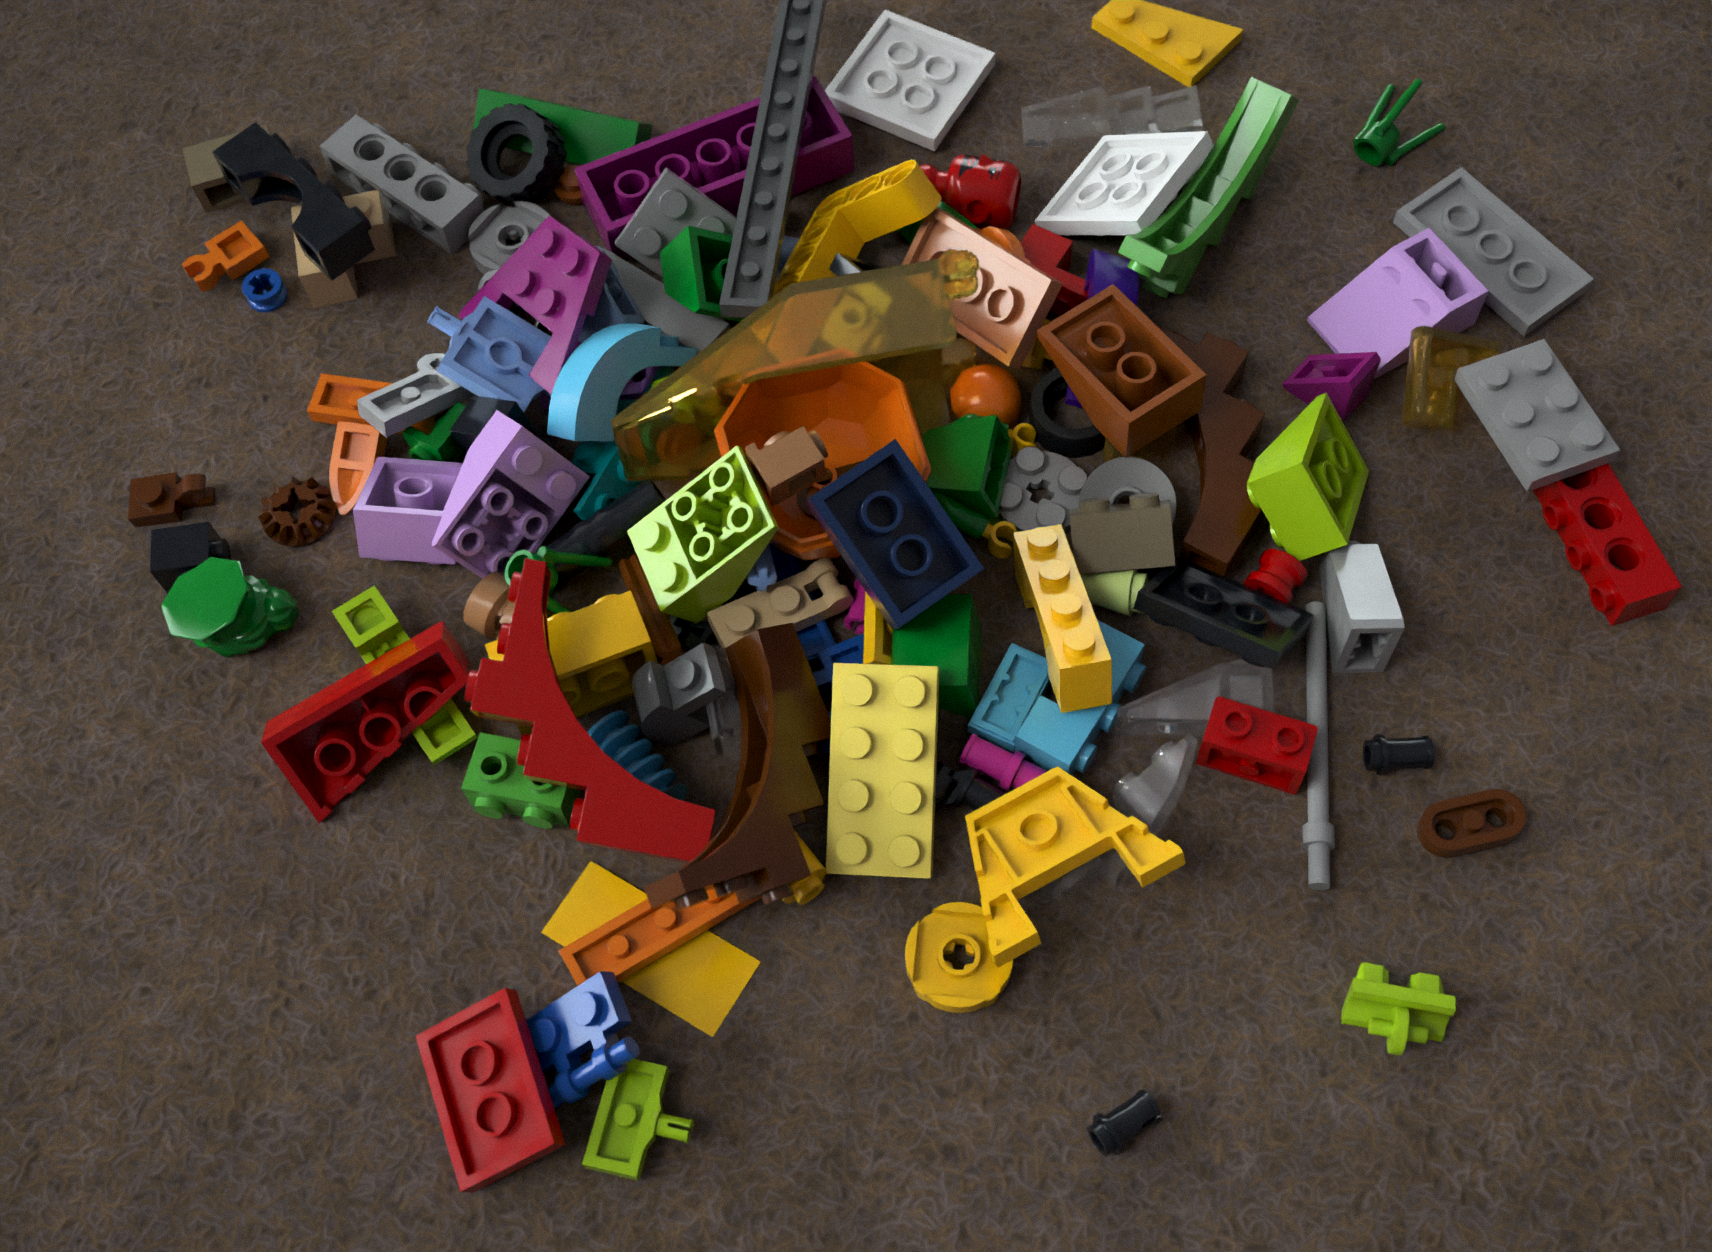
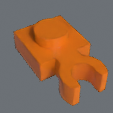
M241 220L205 242L208 253L191 256L182 263V266L190 279H194L200 291L206 292L214 288L220 276L225 273L233 281L268 259L269 255L264 245Z

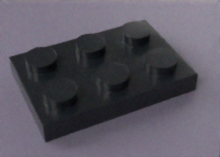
M1179 557L1175 559V566L1165 567L1138 591L1133 608L1149 615L1150 619L1158 624L1177 627L1193 634L1203 644L1220 646L1240 655L1244 661L1251 665L1268 667L1272 670L1308 632L1314 616L1312 613Z

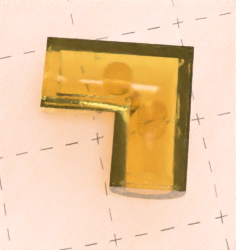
M1428 326L1414 328L1410 336L1401 424L1411 428L1422 429L1453 428L1457 384L1454 378L1458 368L1499 355L1501 342Z

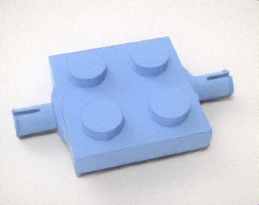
M486 296L482 298L474 312L464 317L462 321L440 309L439 306L435 307L427 323L451 336L449 350L441 360L437 372L479 397L516 401L523 412L526 411L531 401L539 397L542 392L550 397L552 396L528 376L551 336Z

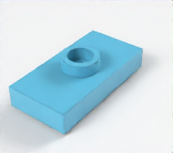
M1011 643L968 724V732L974 733L978 737L1014 753L1016 733L1039 697L1044 695L1050 683L1047 659Z

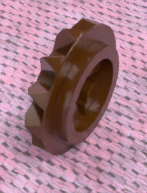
M292 477L291 483L283 487L274 484V493L269 498H262L263 510L258 515L265 533L271 540L284 546H303L316 541L330 529L336 516V504L327 486L319 484L312 477L307 481H300ZM296 499H299L304 508L300 509V516L297 517L298 523L295 522L289 513L293 510V504L296 503Z

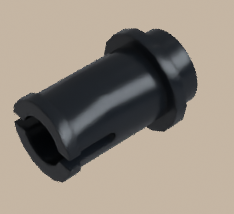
M1376 734L1372 740H1365L1363 744L1365 768L1367 771H1375L1379 776L1386 775L1388 770L1431 769L1434 764V745L1428 735L1386 739L1384 735Z
M1139 1090L1133 1097L1106 1115L1102 1113L1095 1114L1093 1116V1123L1087 1127V1132L1094 1146L1103 1156L1107 1157L1111 1153L1120 1155L1125 1151L1124 1145L1154 1124L1160 1123L1163 1119L1159 1115L1161 1114L1160 1109L1153 1098L1146 1091Z

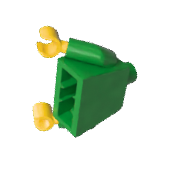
M968 413L946 426L929 429L923 434L922 441L932 469L926 484L958 530L976 539H979L981 536L987 538L989 552L997 558H1007L1010 556L1012 548L1007 543L999 541L997 537H1005L1013 541V533L1017 532L1015 525L1011 522L1002 521L993 526L988 522L989 519H994L998 516L1010 457H1016L1017 453L1025 447L1036 448L1034 444L1036 430L1028 423L1018 424L1014 430H1011L1008 423L1001 422L997 415L984 417Z

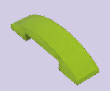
M375 585L332 611L365 664L410 639ZM451 698L423 725H419L411 732L433 765L438 764L477 739L476 734Z

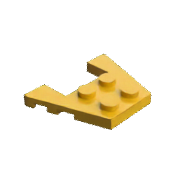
M1058 766L965 816L981 894L982 911L988 932L989 949L997 967L1042 944L1038 931L1017 900L1108 850L1114 848L1142 887L1186 864L1184 853L1177 844L1171 840L1167 842L1162 841L1149 832L1148 825L1134 816L1128 818L1109 806L1107 798Z

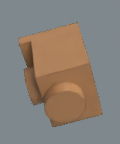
M804 426L792 433L789 431L777 433L764 444V448L761 450L757 448L754 442L745 447L746 458L772 507L825 478L824 458L828 457V452L815 430L807 432Z

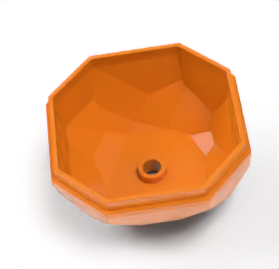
M845 350L751 373L714 429L721 457L737 445L742 447L746 456L745 447L753 442L761 450L772 436L782 431L792 433L804 426L807 432L815 430L828 452V457L824 458L825 471L829 470L832 473L831 482L837 479L835 468L864 461L894 439L900 444L925 482L932 473L905 383ZM814 483L807 494V500L830 483L826 485ZM763 492L779 527L770 540V544L802 560L837 558L841 556L819 522L809 518L801 511L797 501V494L772 507Z

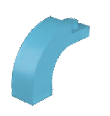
M638 323L615 324L592 334L573 351L557 377L550 400L547 434L571 441H614L617 404L626 383L637 372L651 366L696 367L697 348L678 345L679 337L661 334L660 327Z

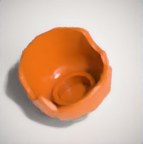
M980 364L966 369L958 375L950 389L951 409L958 418L968 413L984 417L997 415L1001 422L1008 423L1009 429H1012L1016 426L1022 414L1019 383L1008 371L998 365Z

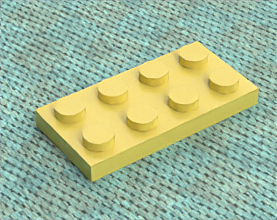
M833 663L826 874L927 879L933 877L940 667Z

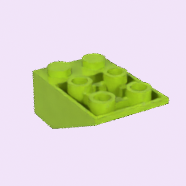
M737 445L627 530V533L660 611L697 624L707 616V612L718 608L734 596L779 527L742 447Z

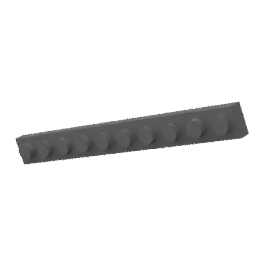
M780 0L719 303L722 317L769 318L827 0Z

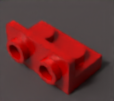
M1217 697L1214 701L1195 764L1296 795L1308 768L1318 728L1313 724L1224 697Z

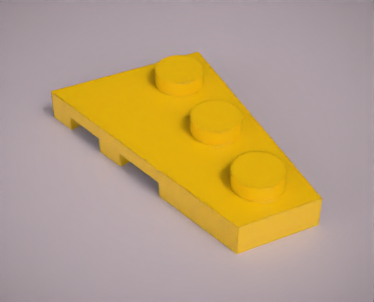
M1111 0L1092 17L1091 25L1092 29L1190 89L1242 40L1244 29L1143 0Z

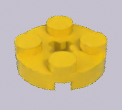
M966 902L942 904L934 908L933 913L925 916L920 923L918 921L908 935L905 946L907 975L914 986L917 996L935 1008L951 1013H969L982 1007H988L994 1004L1010 980L1013 960L1000 967L996 966L989 949L986 921L981 906ZM955 945L965 946L966 955L975 957L972 964H965L962 970L953 969L952 963L944 961L943 958L944 954L954 952Z

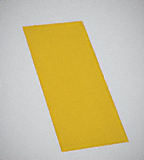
M590 861L541 933L566 947L648 899L647 895ZM706 930L621 982L713 1037L761 961Z

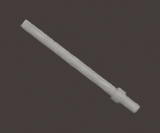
M1310 602L1306 604V611L1314 614L1306 633L1307 723L1315 725L1318 728L1307 768L1308 823L1302 826L1303 849L1308 851V887L1313 890H1327L1330 888V851L1335 849V826L1329 823L1326 605L1322 602Z

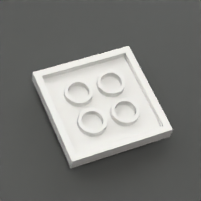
M884 10L825 89V92L838 112L935 152L995 66V53Z
M1208 131L1104 135L1034 222L1037 226L1064 236L1128 235L1144 230L1154 223L1168 204L1177 197L1178 191L1189 177L1198 170L1201 162L1214 147Z

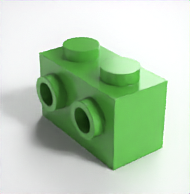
M480 732L461 787L474 811L495 819L503 818L504 813L521 816L524 822L544 829L552 828L553 823L569 826L575 799L579 796L580 789L528 780L523 775L524 766L517 765L521 740Z

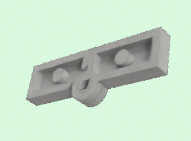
M432 353L419 359L417 362V373L357 399L359 416L385 437H388L428 417L443 412L445 409L454 406L456 402L460 403L476 396V394L437 372V368L445 354Z

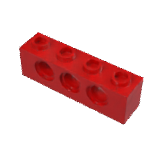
M1608 463L1533 490L1543 506L1542 512L1546 524L1550 529L1557 531L1566 546L1565 553L1570 566L1574 570L1580 571L1589 587V596L1593 606L1597 611L1605 614L1611 626L1640 618L1668 607L1682 588V585ZM1612 564L1619 566L1622 570L1617 569Z

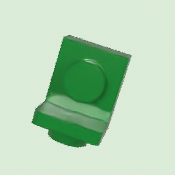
M456 402L451 410L436 422L433 431L429 435L411 426L407 427L402 434L410 448L408 452L410 457L418 460L461 463L466 453L450 433V429L466 406Z

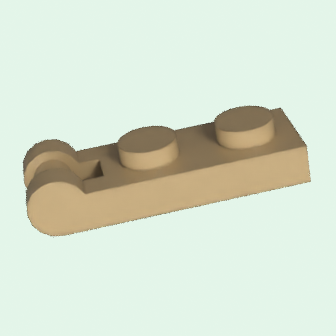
M819 559L812 563L807 570L767 586L766 591L753 592L707 612L708 622L727 659L728 656L725 648L757 629L793 623L797 632L848 609L854 602V598L847 586L840 585L836 577L839 572L832 559ZM820 588L823 596L812 601L808 593Z

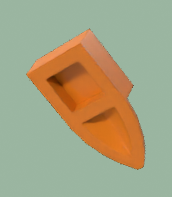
M338 421L329 468V483L333 501H335L340 515L346 516L354 508L377 458L384 457L387 437L372 425Z

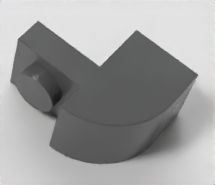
M705 643L698 645L664 666L650 660L637 670L632 679V688L644 735L653 741L669 747H674L710 727L706 704L727 693L716 649Z

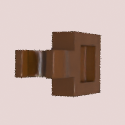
M174 472L131 479L128 520L134 527L182 522V509L215 505V488L213 486L205 487L206 476L204 474H190L181 479Z

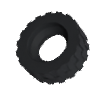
M508 103L504 104L501 108L496 107L490 110L491 113L486 117L483 116L478 121L479 125L476 129H473L470 135V143L467 144L466 153H468V160H466L467 169L470 170L471 175L469 176L472 182L478 185L477 188L485 194L515 207L514 201H526L535 204L540 199L544 200L549 196L548 193L556 188L559 183V177L563 175L565 169L564 160L567 159V151L564 150L565 140L559 134V128L549 119L523 104L513 105ZM517 135L526 136L533 144V153L529 164L517 176L504 174L500 168V158L503 149L513 137Z

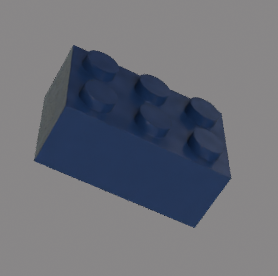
M896 439L809 497L805 503L892 630L900 628L984 569Z

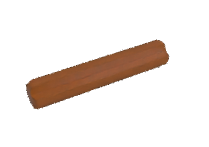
M633 554L630 558H622L618 565L627 590L632 592L650 637L656 659L659 664L664 666L683 655L681 644L668 614L661 612L637 554Z

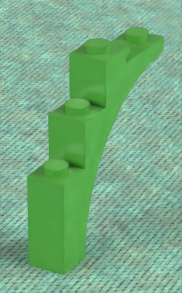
M1250 78L1235 110L1214 147L1183 192L1149 227L1136 234L1125 236L1118 253L1131 259L1127 267L1138 272V276L1145 279L1142 286L1144 289L1164 298H1167L1169 292L1183 294L1207 245L1217 246L1241 197L1251 199L1299 99L1258 79Z

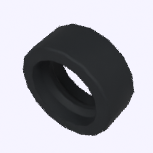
M1058 368L1042 376L1033 388L1029 424L1035 428V439L1044 449L1069 458L1091 456L1109 444L1106 437L1094 425L1081 429L1065 428L1053 422L1047 415L1048 403L1058 396L1066 395L1068 384Z

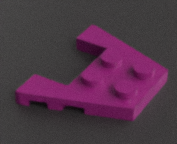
M549 215L466 304L458 317L463 320L464 317L473 313L482 298L486 296L508 311L513 302L517 303L548 328L553 335L528 376L552 395L562 367L573 351L582 343L578 339L586 315L594 316L612 259L564 223Z

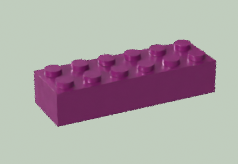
M816 76L812 78L791 196L855 171L852 134ZM761 97L574 168L583 204L606 249L625 261L633 258L615 246V240L666 167L731 214L737 215Z

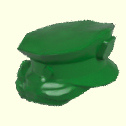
M216 557L208 558L196 568L179 576L161 606L172 636L193 640L195 645L201 648L208 647L226 658L232 657L233 654H249L250 651L261 648L266 643V640L274 634L288 631L294 625L300 612L297 607V601L285 589L279 590L277 587L269 586L266 579L255 578L252 575L244 576L240 561Z

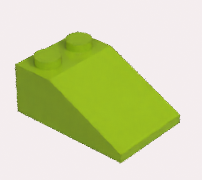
M1327 392L1318 395L1260 454L1254 463L1247 481L1249 498L1256 508L1262 509L1268 519L1274 542L1278 547H1284L1288 554L1299 561L1348 545L1369 474L1368 467Z

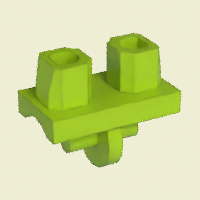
M1363 962L1360 964L1356 977L1353 978L1342 1008L1341 1023L1368 1028V1034L1387 1037L1388 1054L1402 1056L1407 1041L1426 1044L1427 1039L1443 1041L1448 1020L1456 1011L1455 996L1444 994L1442 981L1438 975L1419 972L1410 976L1407 987L1389 984V971L1383 965Z

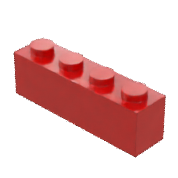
M442 620L267 721L261 744L318 823H321L347 793L351 794L365 780L366 775L385 757L389 758L416 727L423 725L467 683L470 673L469 660Z

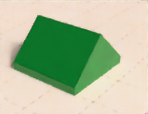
M972 594L946 595L900 628L893 629L891 665L940 667L938 708L968 719L972 718L979 705L982 626Z

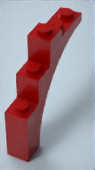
M525 558L522 573L514 572L510 582L508 602L515 604L511 624L504 622L498 637L497 653L504 655L503 661L481 657L479 670L470 671L465 688V701L471 702L470 711L480 718L533 727L531 735H522L517 756V765L524 766L523 775L528 780L586 790L585 799H575L570 820V830L578 831L576 841L580 844L688 863L710 841L713 834L716 810L675 799L638 780L605 754L581 726L562 692L550 652L547 607L551 571L546 562Z

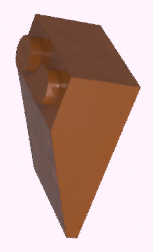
M1114 284L1037 330L1038 339L1094 426L1125 458L1202 410L1207 374Z

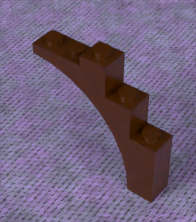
M1156 325L1207 374L1202 410L1184 421L1193 439L1200 469V504L1198 512L1183 540L1179 558L1227 578L1265 517L1262 509L1256 508L1253 505L1247 492V481L1255 461L1246 458L1259 438L1265 412L1257 409L1253 404L1244 399H1236L1231 396L1243 377L1249 351L1239 347L1229 339H1222L1209 332L1205 334L1199 344H1196L1178 332H1171Z
M793 623L757 629L725 648L737 687L742 722L741 761L734 795L721 825L702 851L677 872L644 887L651 909L674 902L677 911H681L709 900L707 891L715 889L718 898L735 892L739 903L761 896L765 906L793 895L794 891L791 884L811 876L793 828L808 822L805 815L806 812L824 804L808 760L821 754L818 745L830 740L831 720Z

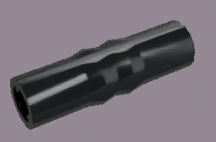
M648 478L611 504L598 509L588 519L578 522L570 531L546 547L557 552L607 558L612 552L623 548L631 541L627 530L665 502L666 498L657 485ZM554 563L553 566L558 572V581L554 590L591 566Z

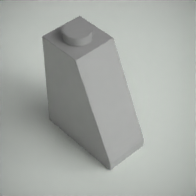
M1349 540L1348 545L1325 552L1319 566L1323 603L1326 605V626L1332 673L1383 672L1405 629L1404 619L1378 544H1361L1358 541Z

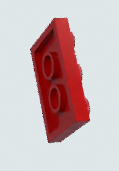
M503 988L415 1036L460 1192L473 1193L566 1145L517 990Z

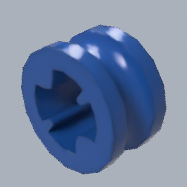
M262 268L255 270L247 275L242 284V291L248 299V303L258 312L267 313L275 311L286 302L288 296L287 288L283 284L280 275L272 269ZM272 286L273 289L267 293L266 287ZM263 288L264 294L258 295L257 292Z

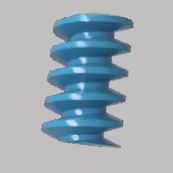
M622 710L611 712L600 719L587 732L605 754L635 778L675 799L682 801L685 799L688 791L686 785L677 784L670 787L677 777L675 771L668 768L660 771L665 762L661 754L648 756L653 748L652 743L649 739L638 740L641 730L638 725H627L630 719L627 712Z

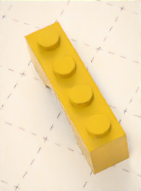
M1062 524L1014 532L1016 580L1026 609L1032 607L1035 609L1044 642L1049 679L1060 712L1065 713L1112 704V659Z

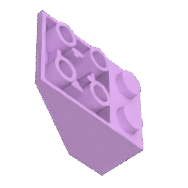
M1427 228L1390 248L1308 316L1307 322L1335 354L1377 352L1381 361L1374 377L1376 379L1473 326L1488 294V290L1430 228Z
M497 410L467 451L431 545L482 579L496 571L505 574L506 564L514 553L520 550H528L533 553L537 551L590 476L522 425Z

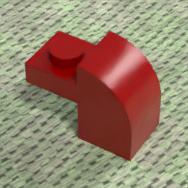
M1032 224L1020 243L1025 258L1033 266L1063 283L1051 307V310L1060 317L1087 300L1088 291L1084 290L1086 280L1068 272L1071 266L1073 241Z

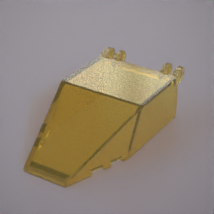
M956 249L946 250L939 259L790 284L611 419L613 434L627 481H645L648 478L652 481H687L689 473H702L721 458L714 429L742 385L759 379L866 361L905 383L921 437L929 429L952 423L944 386L953 385L962 371L976 366V362H974L976 346L970 340H966V338H959L957 340V331L949 301L961 299L963 296L967 298L969 295L972 296V293H976V289H978V277H976L977 270H979L977 255H974L973 251L969 252L967 249H961L960 251Z

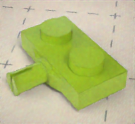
M633 1059L627 1063L626 1070L611 1080H606L582 1162L586 1169L640 1181L648 1149L656 1140V1136L689 1143L691 1139L690 1132H693L694 1119H686L663 1113L662 1098L670 1073L667 1066Z

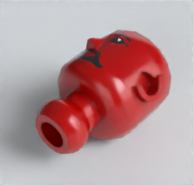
M960 154L952 160L948 172L938 171L935 166L930 164L919 165L940 194L941 201L955 209L977 228L984 229L990 226L1008 230L1012 226L1017 212L1021 187V173L1013 163L1005 160L991 159L985 154H982L981 157Z

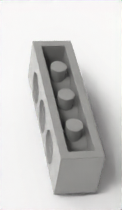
M354 115L319 146L332 175L359 193L379 190L385 207L390 214L451 255L469 240V229L473 221L484 211L482 205L484 199L473 185L469 183L463 185L451 177L442 165L436 162L431 164L422 158L410 144L399 143L390 137L381 125L377 123L370 124L358 115Z

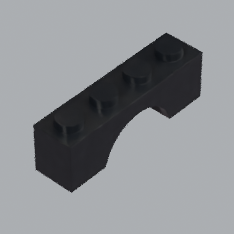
M255 122L212 151L226 181L252 206L269 201H289L302 206L299 216L291 227L305 256L331 281L375 250L368 233L372 226L364 213L356 206L350 209L332 183L327 181L323 184L319 181L314 169L303 157L295 159L287 144L277 133L270 136Z

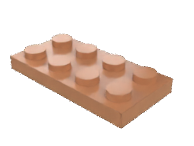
M938 207L923 219L898 271L952 315L948 323L949 327L1005 365L1016 369L1021 368L1037 336V330L1042 327L1063 283Z

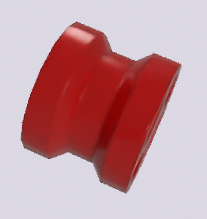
M1267 549L1259 558V569L1249 573L1244 581V585L1290 604L1293 598L1292 590L1301 586L1307 578L1306 568L1299 560L1282 550Z

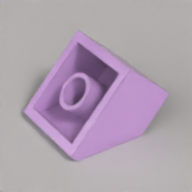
M378 457L353 508L359 557L380 559L382 561L401 560L426 562L431 565H455V560L435 548L431 543L463 463Z

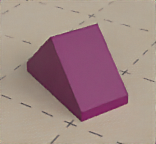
M1377 352L1308 355L1282 383V386L1308 405L1318 395L1327 392L1344 423L1368 396L1381 358Z

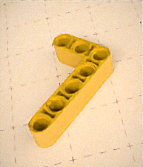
M915 160L902 162L832 193L814 211L775 281L769 318L754 319L750 328L751 332L780 366L797 361L807 352L836 299L843 280L829 270L836 254L840 253L857 258L865 242L925 218L941 202L940 194Z

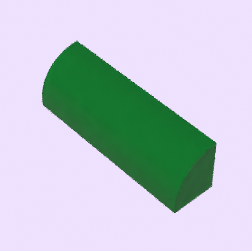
M479 88L473 129H476L479 125L478 121L483 116L486 117L491 113L490 110L496 107L501 108L504 104L508 103L526 105L549 119L559 128L558 132L565 140L564 150L567 151V159L564 161L584 165L651 139L653 124L507 92ZM523 135L513 137L505 146V148L533 153L531 140Z

